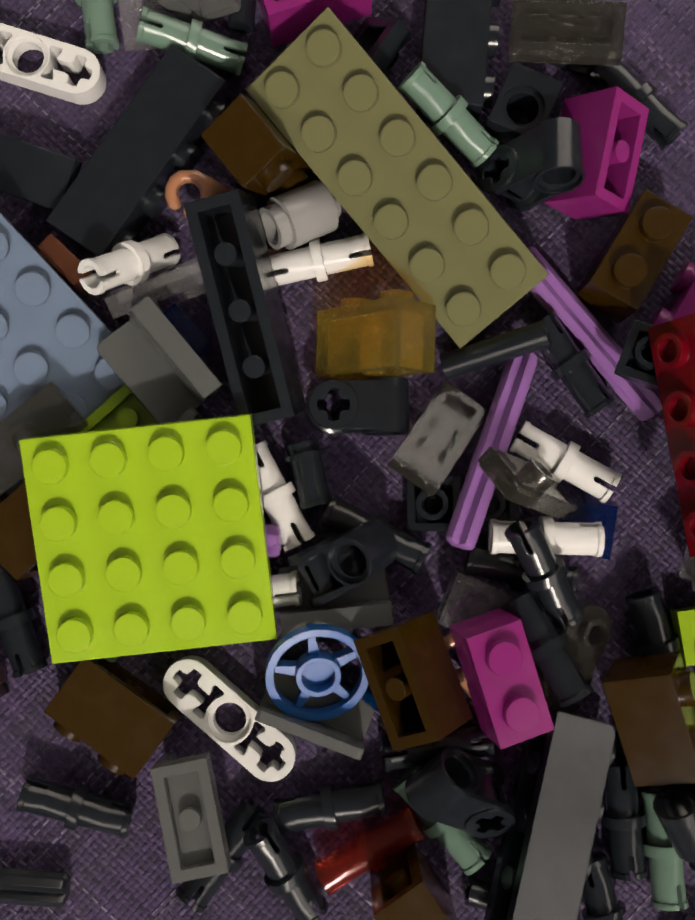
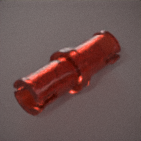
M407 805L402 811L370 830L362 827L354 832V840L324 858L316 860L314 862L315 871L327 893L333 895L338 889L370 870L378 873L386 868V860L419 840L426 839V835L422 831L423 826L414 811Z

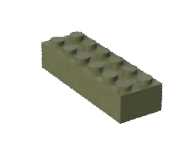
M329 7L246 89L460 349L549 275Z

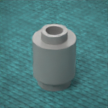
M313 180L276 195L268 200L267 206L259 209L265 239L276 250L282 247L292 250L309 241L329 234L338 227L341 204L328 188L318 180Z

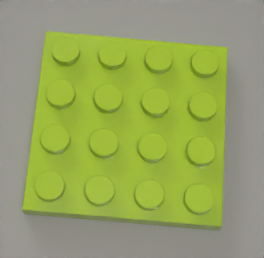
M252 413L19 440L52 664L277 639L278 627Z

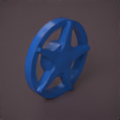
M308 623L306 626L297 628L283 636L270 651L265 665L266 688L274 704L286 714L307 721H322L335 718L354 707L367 690L369 685L361 664L359 679L355 687L350 691L341 681L340 667L356 657L359 658L353 642L358 638L338 626ZM316 637L333 638L347 644L349 647L331 653L327 650L319 649ZM307 639L308 651L301 655L298 660H279L290 647ZM274 673L296 676L299 690L294 702H291L280 693L274 681ZM334 692L343 698L336 703L324 707L303 706L310 696L322 697Z

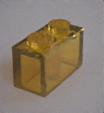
M390 289L379 292V299L376 300L357 297L343 298L340 300V307L317 311L316 375L341 380H363L374 377H400L434 373L436 305L413 300V292Z

